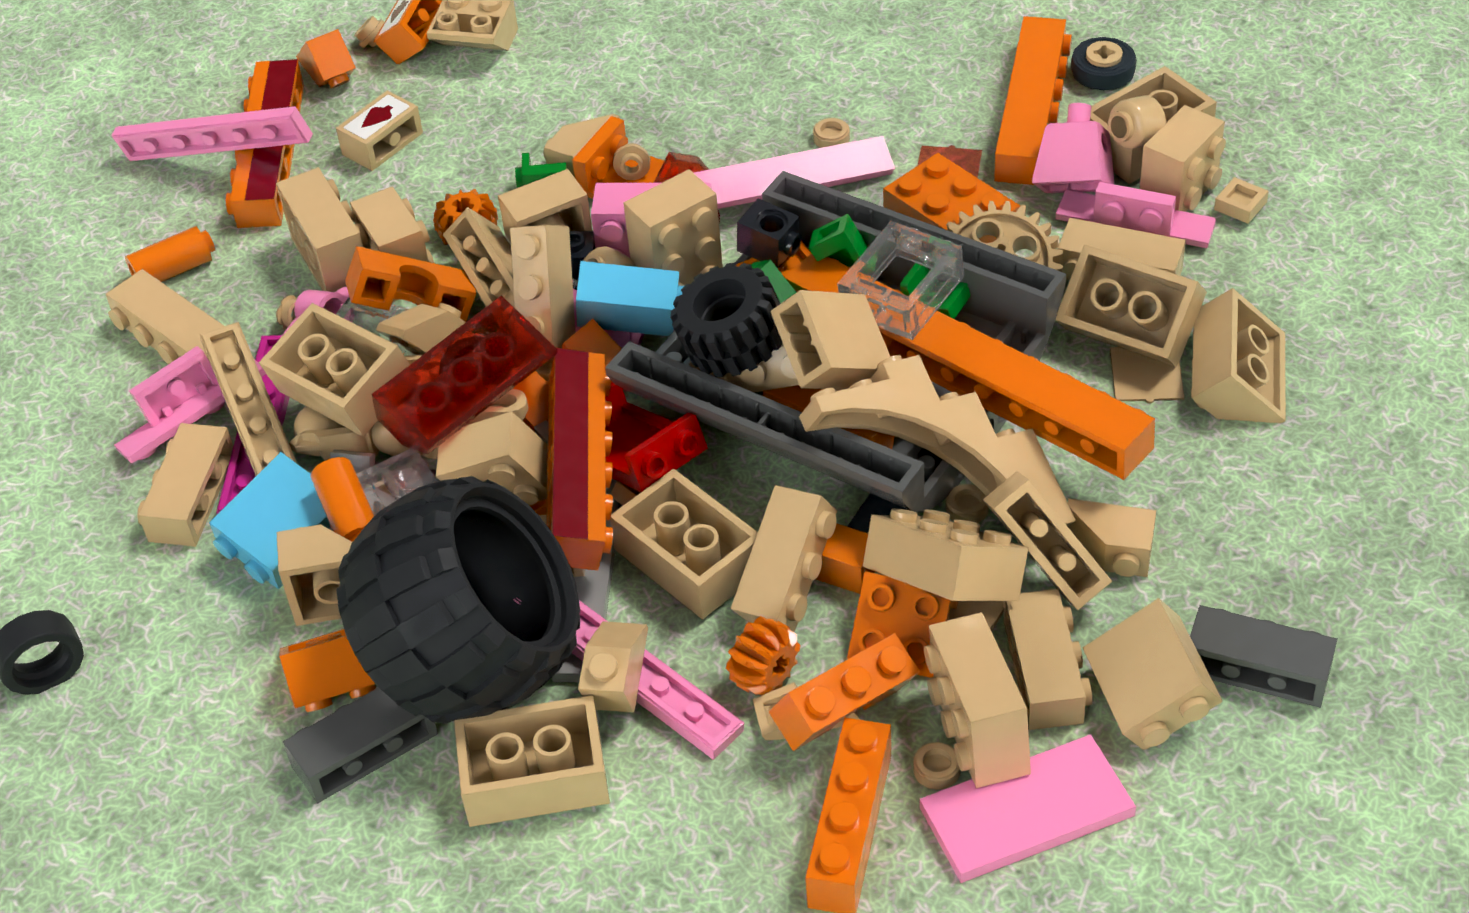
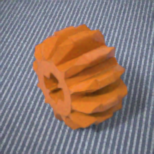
M460 189L458 194L452 195L448 193L445 195L444 201L436 202L433 222L435 230L438 232V236H440L444 245H448L443 236L444 232L467 207L497 225V209L494 208V203L489 199L488 194H478L476 189L463 193Z
M759 616L753 623L748 622L744 627L743 633L740 636L736 635L734 647L728 651L731 655V658L726 663V669L730 672L729 679L735 682L737 687L748 693L752 692L755 695H764L781 688L783 681L787 677H791L790 671L792 667L798 663L795 658L800 651L797 634L791 631L789 626L779 621L776 622L771 618L767 619Z

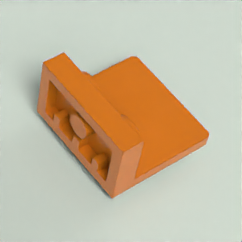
M613 116L604 123L572 159L575 179L587 193L588 198L591 199L594 197L596 183H663L673 178L677 173L676 164L650 156V169L644 177L637 180H627L620 177L614 170L613 157L620 147L628 144V138L625 133L624 120ZM635 160L625 162L626 166L636 167L638 165Z
M865 571L847 658L853 657L895 633L920 672L917 675L934 678L933 673L931 674L928 669L924 655V646L930 645L929 625L947 621L950 608L957 609L958 601L946 599L885 575Z

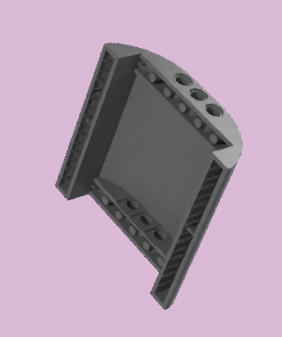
M782 171L762 193L763 201L799 216V234L802 236V242L808 249L814 230L849 214L872 251L868 270L860 272L856 264L850 266V268L862 274H867L872 279L894 290L901 291L900 284L903 278L918 260L927 262L931 277L934 279L967 283L971 296L955 317V320L964 322L971 328L991 338L998 339L1004 344L1028 356H1033L1040 361L1062 300L1066 284V273L786 171ZM742 254L735 263H741L752 257ZM675 331L656 352L629 341L605 367L608 378L626 391L683 415L692 413L702 423L913 512H924V510H930L947 498L953 488L958 486L965 477L957 468L931 451L900 437H894L893 448L890 449L839 427L806 432L799 418L802 412L764 397L763 391L754 393L691 367L689 364L691 360ZM932 382L938 397L951 393V391ZM984 409L995 434H997L1006 422V419Z

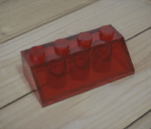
M501 295L372 393L376 419L404 447L429 454L558 353L557 348Z

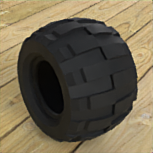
M470 476L441 480L418 487L409 494L402 496L380 510L361 530V533L351 543L349 552L343 556L338 569L340 579L339 588L336 589L338 609L345 634L358 661L374 683L398 706L414 716L421 714L431 722L449 723L459 719L487 716L498 710L511 708L529 698L536 690L543 687L560 670L564 661L571 655L577 644L576 631L580 629V604L577 586L571 567L560 544L541 517L525 501L505 487L488 479L482 482Z

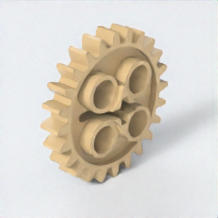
M989 201L988 211L982 212L980 207L975 204L973 205L972 217L961 211L959 212L960 225L952 222L947 223L948 231L981 242L979 238L982 236L992 235L997 240L992 243L983 244L1014 255L1021 249L1031 250L1034 254L1030 257H1025V259L1063 272V265L1059 264L1063 261V250L1056 249L1059 247V236H1049L1052 227L1050 222L1038 226L1040 223L1039 212L1032 214L1029 218L1026 217V205H1021L1016 212L1011 211L1010 201L1005 202L1002 210H997L994 202Z

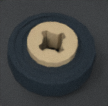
M1091 38L1081 42L1074 49L1071 58V71L1074 79L1090 89L1103 91L1117 89L1133 79L1136 69V55L1132 47L1116 38Z

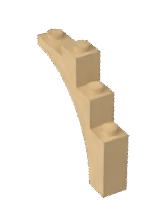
M900 355L891 356L877 365L878 370L870 379L858 381L848 389L835 391L834 388H826L811 396L809 405L799 416L806 432L839 427L868 429L900 437L931 451L957 468L986 497L1018 471L1030 480L1067 527L1076 521L1033 429L1015 433L1014 429L1011 428L995 434L977 393L973 392L959 396L957 392H951L938 397L919 355L904 359Z

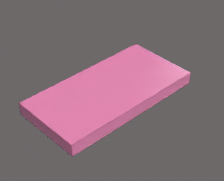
M1091 734L1030 757V775L976 788L971 779L920 798V810L960 883L1135 816L1136 805Z

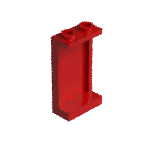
M611 382L609 397L605 396V401L612 402L610 425L609 427L605 426V431L612 432V446L610 456L605 457V462L612 463V479L642 492L672 469L677 470L708 449L696 415L686 413L673 422L628 403L623 389Z

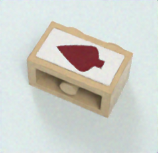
M388 90L336 127L342 155L371 171L423 133L418 106Z

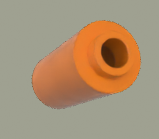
M194 226L126 255L125 261L131 275L143 269L160 282H163L212 261L211 252L215 251V246L206 230L200 232L198 227Z
M335 457L318 464L312 470L310 477L332 530L353 542L361 533V530L374 517V514L351 461L345 457Z

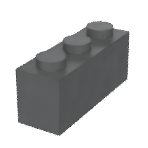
M1199 605L1190 638L1213 681L1321 708L1338 638L1325 636L1315 631H1305L1276 624L1270 620H1260L1231 613L1225 609H1215Z
M376 687L375 690L350 704L341 706L334 713L313 725L300 729L293 736L284 740L283 744L291 767L318 804L431 739L438 732L435 722H431L421 714L414 716L398 706L379 687Z

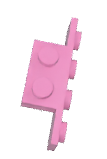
M1099 182L1095 195L1066 190L1055 218L1056 220L1068 222L1069 218H1075L1185 239L1186 245L1208 248L1216 222L1214 217L1175 210L1176 196Z
M198 346L194 347L129 390L148 423L114 444V446L130 463L146 459L156 451L158 446L175 436L180 423L192 424L204 415L215 413L224 406L225 399L210 362L202 349ZM254 359L259 370V373L261 377H263L266 374V372L260 366L259 362H257Z

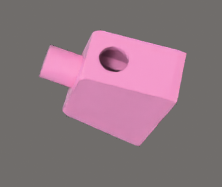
M1071 103L1068 105L1067 123H1050L1045 127L1032 178V183L1044 193H1064L1066 190L1095 192L1099 182L1114 184L1110 134L1099 122L1090 121L1091 105Z

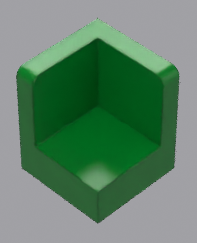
M849 214L813 231L809 250L816 261L830 257L848 267L856 264L860 272L869 269L872 251Z

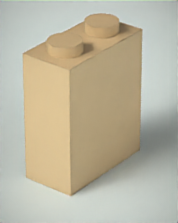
M799 290L770 311L800 388L848 389L858 381L870 379L878 370L877 365L890 357L865 294Z
M1159 598L1082 647L1122 734L1142 750L1164 743L1172 733L1190 722L1202 719L1208 714L1210 709L1223 702L1180 616Z

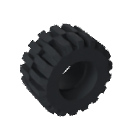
M727 263L721 268L715 266L710 268L709 272L705 274L700 273L695 276L691 284H686L681 289L682 295L675 298L673 302L675 308L671 310L670 318L673 322L674 331L696 368L699 367L701 371L708 374L713 372L715 377H724L727 373L737 376L741 375V372L746 369L752 371L758 368L757 364L762 361L767 362L772 357L771 352L779 350L783 344L770 312L781 303L768 276H765L764 272L758 267L753 269L751 264L746 263L737 266L736 263Z

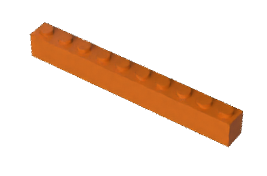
M811 253L785 276V279L796 292L808 290L865 294L890 357L900 355L904 359L919 355L932 382L951 392H957L959 396L976 392L984 409L1025 430L1033 429L1035 435L1122 480H1125L1154 449L1155 418L1147 415L1144 411L1135 409L1111 397L1106 392L1099 391L1067 373H1062L1040 362L1035 357L1028 356L1004 344L998 339L991 338L971 328L968 324L959 322L937 311L932 306H927L908 297L901 291L894 290L872 279L869 275L862 274L840 263L834 258L826 257L816 261Z

